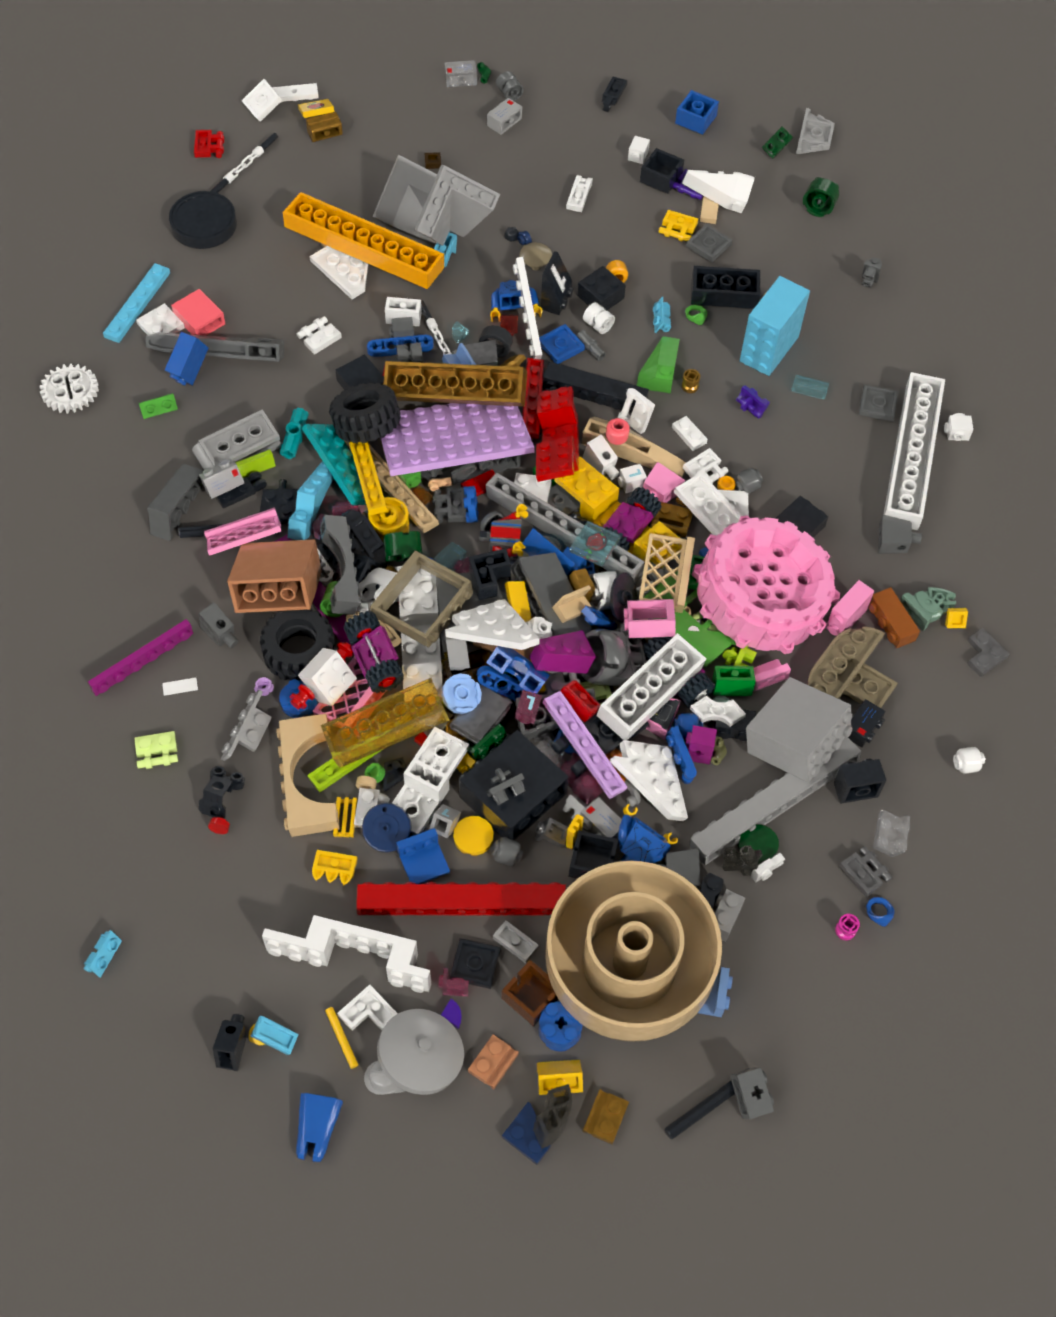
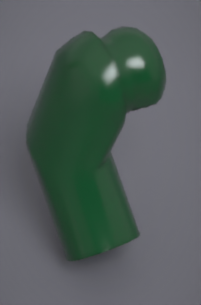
M480 62L477 64L478 71L482 75L480 82L486 84L491 75V70L484 62Z

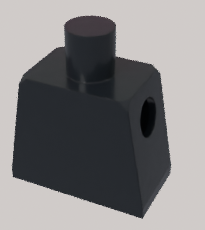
M233 1014L231 1021L223 1020L212 1048L216 1068L238 1071L246 1042V1030L243 1024L245 1017L241 1014Z

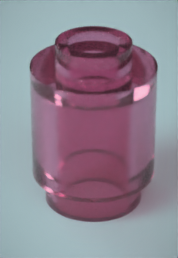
M349 501L336 502V505L332 506V515L341 516L343 512L349 509L359 512L358 505H351Z

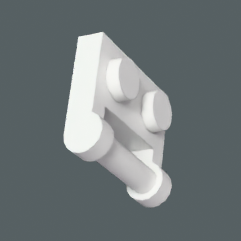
M629 388L626 393L627 398L623 409L619 412L617 418L624 419L628 422L629 426L642 434L647 428L655 404L637 390ZM634 399L636 404L632 414L629 415L628 412Z

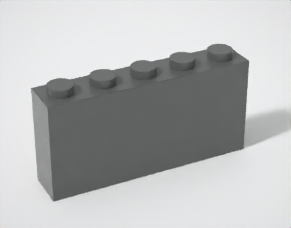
M555 552L517 559L511 566L516 581L525 582L529 607L533 617H542L552 623V636L583 630L586 635L592 631L590 624L584 619V614L562 623L552 608L564 595L574 592Z

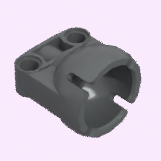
M595 629L585 635L596 657L587 674H580L591 684L622 686L646 663L641 639L629 638V632Z

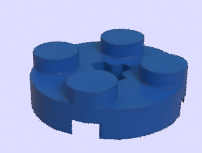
M475 486L464 487L463 500L464 508L467 509L466 521L467 523L478 522Z
M296 679L291 680L284 686L280 692L279 701L286 715L300 718L304 715L312 714L319 702L316 698L313 700L308 699L305 709H296L290 703V695L292 693L298 694L299 685H305L302 680L298 681Z

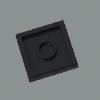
M460 938L450 980L491 989L501 947Z

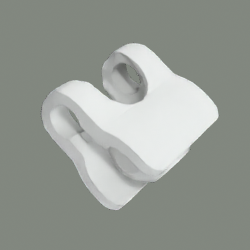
M382 568L372 570L365 580L359 583L358 596H361V601L376 600L397 573ZM365 588H367L368 590H367V591L364 593V595H363V594H362L363 590H364ZM399 596L394 602H399Z

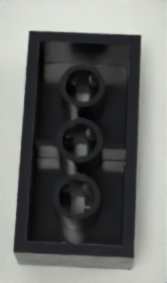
M693 266L691 305L754 309L759 303L760 270Z

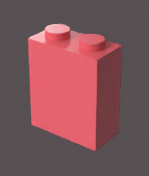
M200 289L171 305L173 313L184 323V327L192 335L206 336L225 325L223 312Z

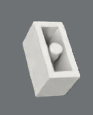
M387 297L385 306L386 324H392V319L412 317L413 326H420L422 314L420 299Z

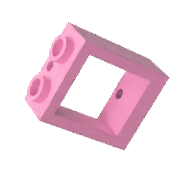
M673 599L627 601V608H624L625 631H629V638L674 637L675 611ZM633 619H652V620H633Z

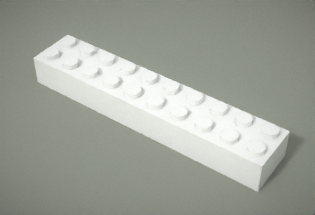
M911 372L904 395L883 515L910 521L912 529L918 530L924 514L945 379Z

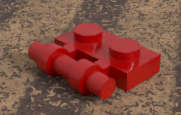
M196 130L195 158L211 157V153H216V157L221 158L224 153L223 144L225 137L223 132L218 131L217 134H212V130Z

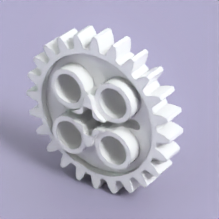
M63 364L62 369L56 367L57 371L50 370L51 375L45 374L46 380H41L40 394L43 402L47 404V407H52L53 411L58 408L59 413L66 410L68 414L71 409L75 413L76 408L82 411L83 405L89 407L88 401L94 402L93 397H97L96 392L99 391L95 374H92L91 370H87L86 366L80 368L79 364L76 367L70 364L67 368ZM67 377L70 382V388L73 395V399H70L69 390L66 383Z

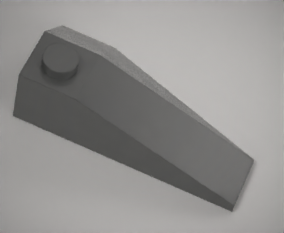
M521 455L464 464L451 472L452 485L462 483L492 469L496 474L520 467Z

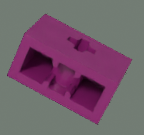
M693 725L692 732L687 733L685 744L693 762L710 765L717 729Z

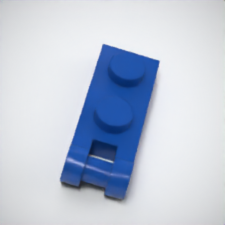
M585 606L581 610L585 615L584 619L592 626L594 624L599 628L604 627L610 631L617 627V624L610 620L604 611Z
M675 726L668 731L666 740L668 745L673 748L676 764L680 765L682 770V782L690 784L697 775V771L679 727Z

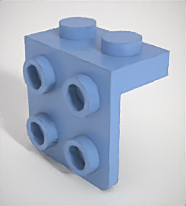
M721 967L710 995L699 1010V1014L722 1017L724 1010H728L730 997L726 995L727 989H731L733 979L732 976H729L730 968Z

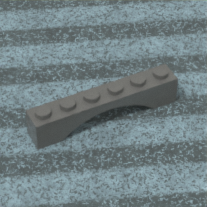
M324 515L320 525L321 540L335 555L341 573V579L335 585L330 597L332 613L355 615L357 607L361 605V596H358L359 582L356 581L357 570L353 565L354 553L351 552L350 526L347 525L346 517Z

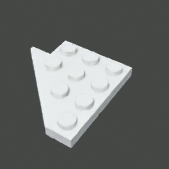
M329 246L310 256V261L351 299L365 292L368 263Z
M505 599L452 615V621L456 626L445 629V636L448 638L519 650L539 645V637Z
M623 740L620 743L622 757L614 756L610 759V762L668 820H686L688 815L671 747Z

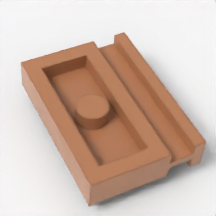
M492 1035L469 1067L468 1072L494 1090L519 1055V1052L512 1049L510 1045L495 1035Z

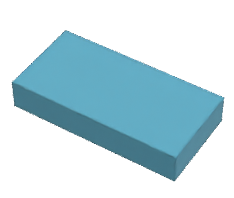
M259 1016L250 1037L286 1055H290L299 1034L264 1016Z

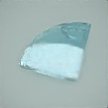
M458 321L452 328L454 341L458 344L469 335V330Z

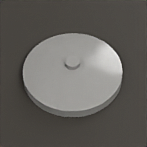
M410 1009L398 1013L387 1022L378 1039L377 1056L384 1074L393 1084L413 1094L428 1095L444 1090L455 1080L463 1065L464 1047L459 1033L446 1018L430 1010Z

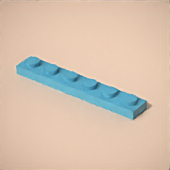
M154 263L103 332L104 338L120 343L169 276V268Z

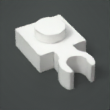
M781 853L772 859L769 858L753 868L751 878L755 883L761 879L763 881L768 879L773 874L772 870L784 864L785 858Z

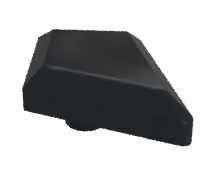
M403 757L384 763V792L404 780V772L407 767Z

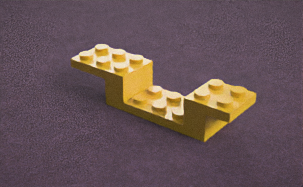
M579 457V471H574V475L555 478L554 480L580 502L581 517L587 519L588 523L599 532L602 531L604 524L621 504L618 502L619 488L581 457ZM660 521L652 528L647 525L634 543L629 542L630 548L628 552L643 560L644 564L650 533L680 538ZM652 540V545L656 550L664 546L661 541ZM675 543L670 546L674 553L680 551L682 547L681 544ZM667 549L659 553L664 560L672 556ZM656 555L649 559L650 563L653 562L655 565L661 563Z

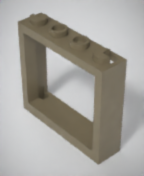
M414 551L372 603L370 609L371 612L376 614L378 620L429 648L432 643L438 640L442 630L449 626L452 615L459 613L463 603L471 598L473 587L469 579ZM420 569L460 589L426 633L386 612Z

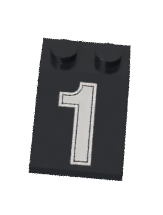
M554 251L542 274L541 308L544 311L560 315L562 309L565 310L568 297H572L574 288H572V279L559 253Z

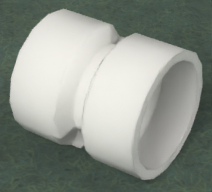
M595 302L586 309L583 320L590 326H593L600 334H605L613 326L615 317Z

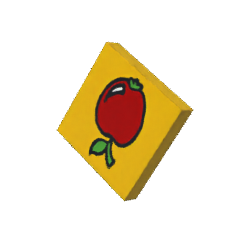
M329 99L298 104V109L304 118L335 112L334 106Z

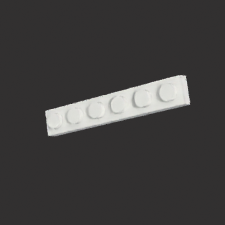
M523 257L516 258V262L513 264V272L518 277L516 287L517 291L521 292L519 301L520 306L524 307L525 312L522 313L523 322L527 323L526 337L531 342L529 352L530 356H533L534 359H541L542 350Z

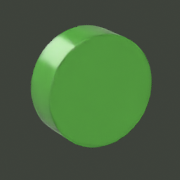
M371 763L365 770V776L372 777L379 783L385 776V769L379 763Z

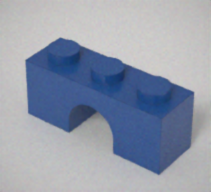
M497 646L486 662L501 674L508 672L514 675L520 681L518 686L534 697L550 676L545 671L535 670L531 661L512 648Z

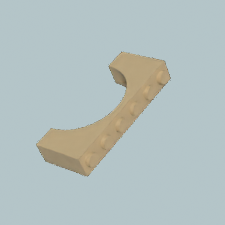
M327 714L279 721L280 728L277 729V738L281 740V746H278V753L283 761L282 764H279L281 776L284 775L281 789L286 797L285 800H282L284 812H287V818H284L285 830H289L292 837L333 831L335 828L339 830L340 825L336 804L315 802L304 797L295 788L293 781L295 767L302 755L316 744L331 740Z

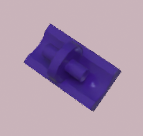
M746 385L742 386L741 393L736 399L741 404V410L750 411L758 419L762 417L770 404L766 398L761 399L754 388L749 389Z

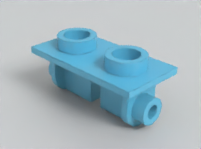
M661 297L653 306L655 333L659 329L664 332H668L671 329V319L669 318L670 305L667 302H663V297Z
M111 930L109 932L105 931L104 934H101L94 947L98 951L96 953L91 952L86 962H84L85 967L83 969L90 973L93 972L101 978L122 940Z

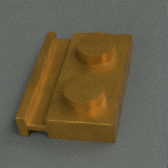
M599 1089L583 1132L613 1145L629 1101Z

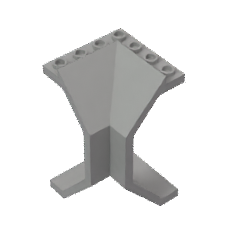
M398 155L373 217L420 239L444 246L449 232L464 237L494 210L500 194L441 164L438 174H435Z

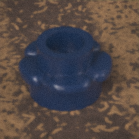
M526 230L519 232L517 238L521 245H527L532 242L531 236Z

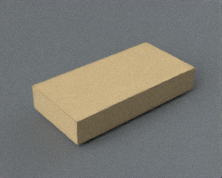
M703 196L700 222L716 224L719 204Z

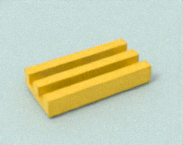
M337 797L338 819H340L341 804H344L342 830L338 832V828L333 829V836L354 837L357 798L349 799V797H345V799H341V797ZM352 804L350 831L346 832L348 806Z
M579 814L575 815L567 829L566 847L571 850L574 848L578 830L582 831L584 817Z

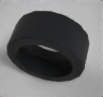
M491 325L485 327L479 342L490 341L488 338L499 340L503 345L496 344L497 357H505L513 343L512 335L500 326Z

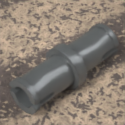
M581 330L577 334L579 340L585 345L586 351L591 352L598 361H601L606 356V353L597 345V341L592 339L585 330Z

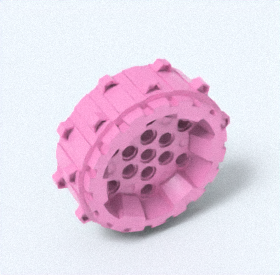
M748 515L741 516L738 523L729 525L721 534L717 536L710 534L705 542L708 552L701 564L694 565L691 575L697 579L696 582L698 583L697 595L702 604L701 615L703 618L711 620L719 631L733 639L736 646L742 649L748 646L763 651L777 650L783 654L791 653L794 646L804 642L810 634L814 636L823 631L826 626L823 617L831 605L836 604L840 599V592L834 586L835 578L832 566L828 562L830 555L821 546L815 544L813 537L805 531L802 533L797 530L798 527L791 522L785 521V523L778 522V519L765 517L758 519L750 518Z

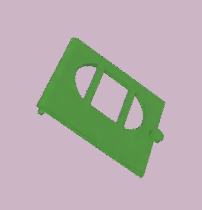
M672 575L664 579L669 587L676 583ZM662 583L655 587L659 594L666 590ZM697 590L686 598L684 608L698 597ZM650 591L643 598L652 599L655 597V594ZM669 592L662 596L663 600L673 599ZM683 610V613L675 612V635L678 633L706 658L705 667L711 664L732 644L736 645L733 639L725 636L721 631L708 630L713 625L711 620L701 625L687 611ZM691 626H696L699 631H690L688 629Z

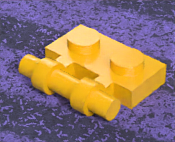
M667 210L662 225L667 228L660 227L659 233L664 234L668 238L670 236L677 238L678 241H688L692 236L686 233H694L699 219Z

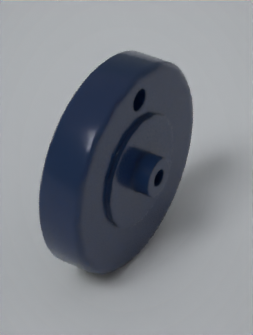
M382 803L372 807L365 815L362 823L364 839L369 846L380 852L396 851V842L409 838L412 831V824L408 813L402 807L393 803Z

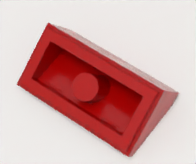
M576 680L571 681L561 689L562 694L583 722L588 721L598 712L601 705Z

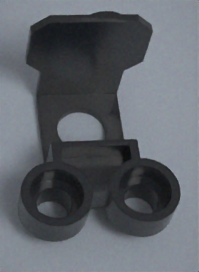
M215 766L210 771V781L203 790V798L199 800V811L213 818H225L226 807L222 804L223 795L226 791L231 793L233 790L244 788L245 777L243 774L234 772L230 776H226V771L223 767Z

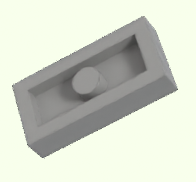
M506 920L493 935L495 941L525 964L539 948L536 942Z

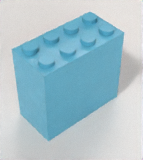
M779 276L749 314L740 362L768 376L771 375L799 337L810 290L784 277Z

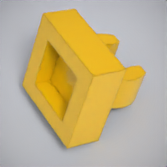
M948 608L945 622L946 627L966 628L967 608Z
M466 752L457 769L464 773L469 768H474L476 761Z

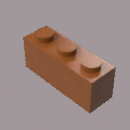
M890 587L873 594L868 606L871 613H874L878 619L879 626L885 630L888 640L894 644L896 649L916 641L920 630L893 589Z

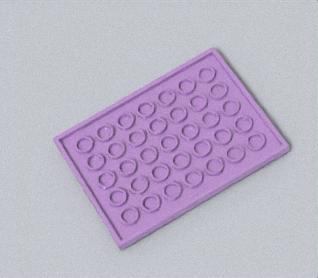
M449 403L426 408L418 407L414 410H400L401 419L396 429L394 428L393 432L380 438L390 476L535 453L533 442L518 406Z

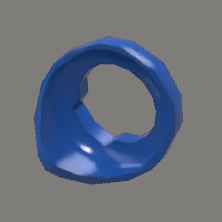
M874 897L866 905L867 915L880 926H887L894 917V907L882 897ZM875 903H880L886 907L887 914L877 916L872 912L871 906Z

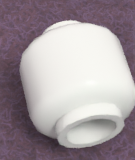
M976 747L960 748L953 757L954 766L963 774L979 772L982 764L985 763V756Z

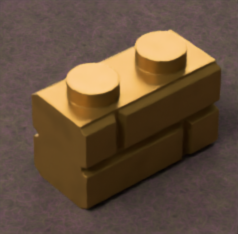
M336 112L306 119L307 132L312 142L343 135L342 123Z

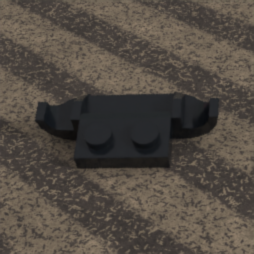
M352 509L343 512L341 516L346 517L347 524L350 526L351 552L370 557L382 565L383 569H386L387 562L384 543L366 516Z

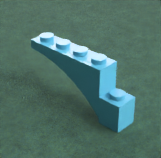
M323 461L297 491L296 511L289 518L287 538L307 540L311 535L321 503L334 479Z

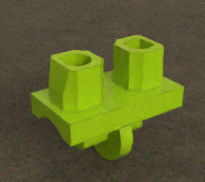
M746 646L744 649L741 648L737 654V649L732 647L731 650L724 651L723 658L728 666L731 663H734L733 666H748L741 663L742 660L752 664L757 652Z

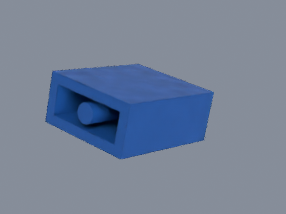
M181 332L165 371L170 374V378L176 380L175 382L183 386L186 383L193 386L209 347L197 337Z

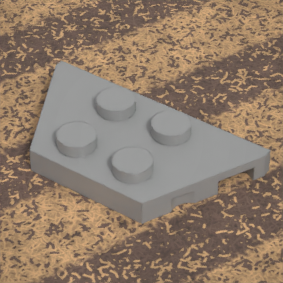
M806 108L796 154L829 150L835 123L819 114L815 116L810 113L811 109Z

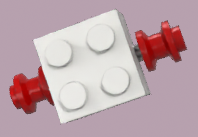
M339 642L337 644V651L322 648L299 673L298 676L305 685L300 684L298 694L292 693L290 695V703L296 709H305L307 707L306 701L308 699L313 700L314 698L319 703L333 706L357 679L344 660L346 657L351 658L354 655L350 644Z

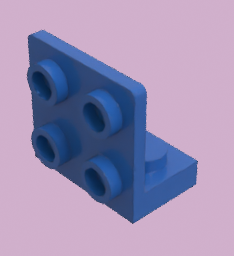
M435 828L396 842L398 855L410 882L422 884L450 873V869L438 844V834Z

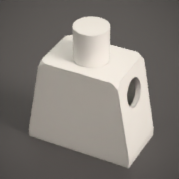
M599 435L587 443L583 459L605 476L607 474L611 480L615 479L620 474L615 468L618 458L605 438Z

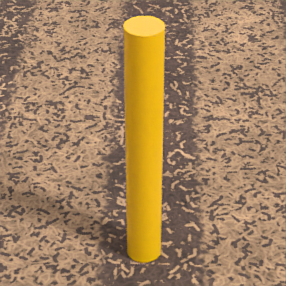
M330 1007L325 1012L350 1068H356L358 1062L334 1008Z

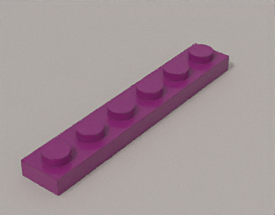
M185 619L89 680L88 684L95 696L106 692L111 686L123 681L131 673L139 671L142 666L156 660L158 656L166 651H170L181 641L187 640L193 634L189 621Z

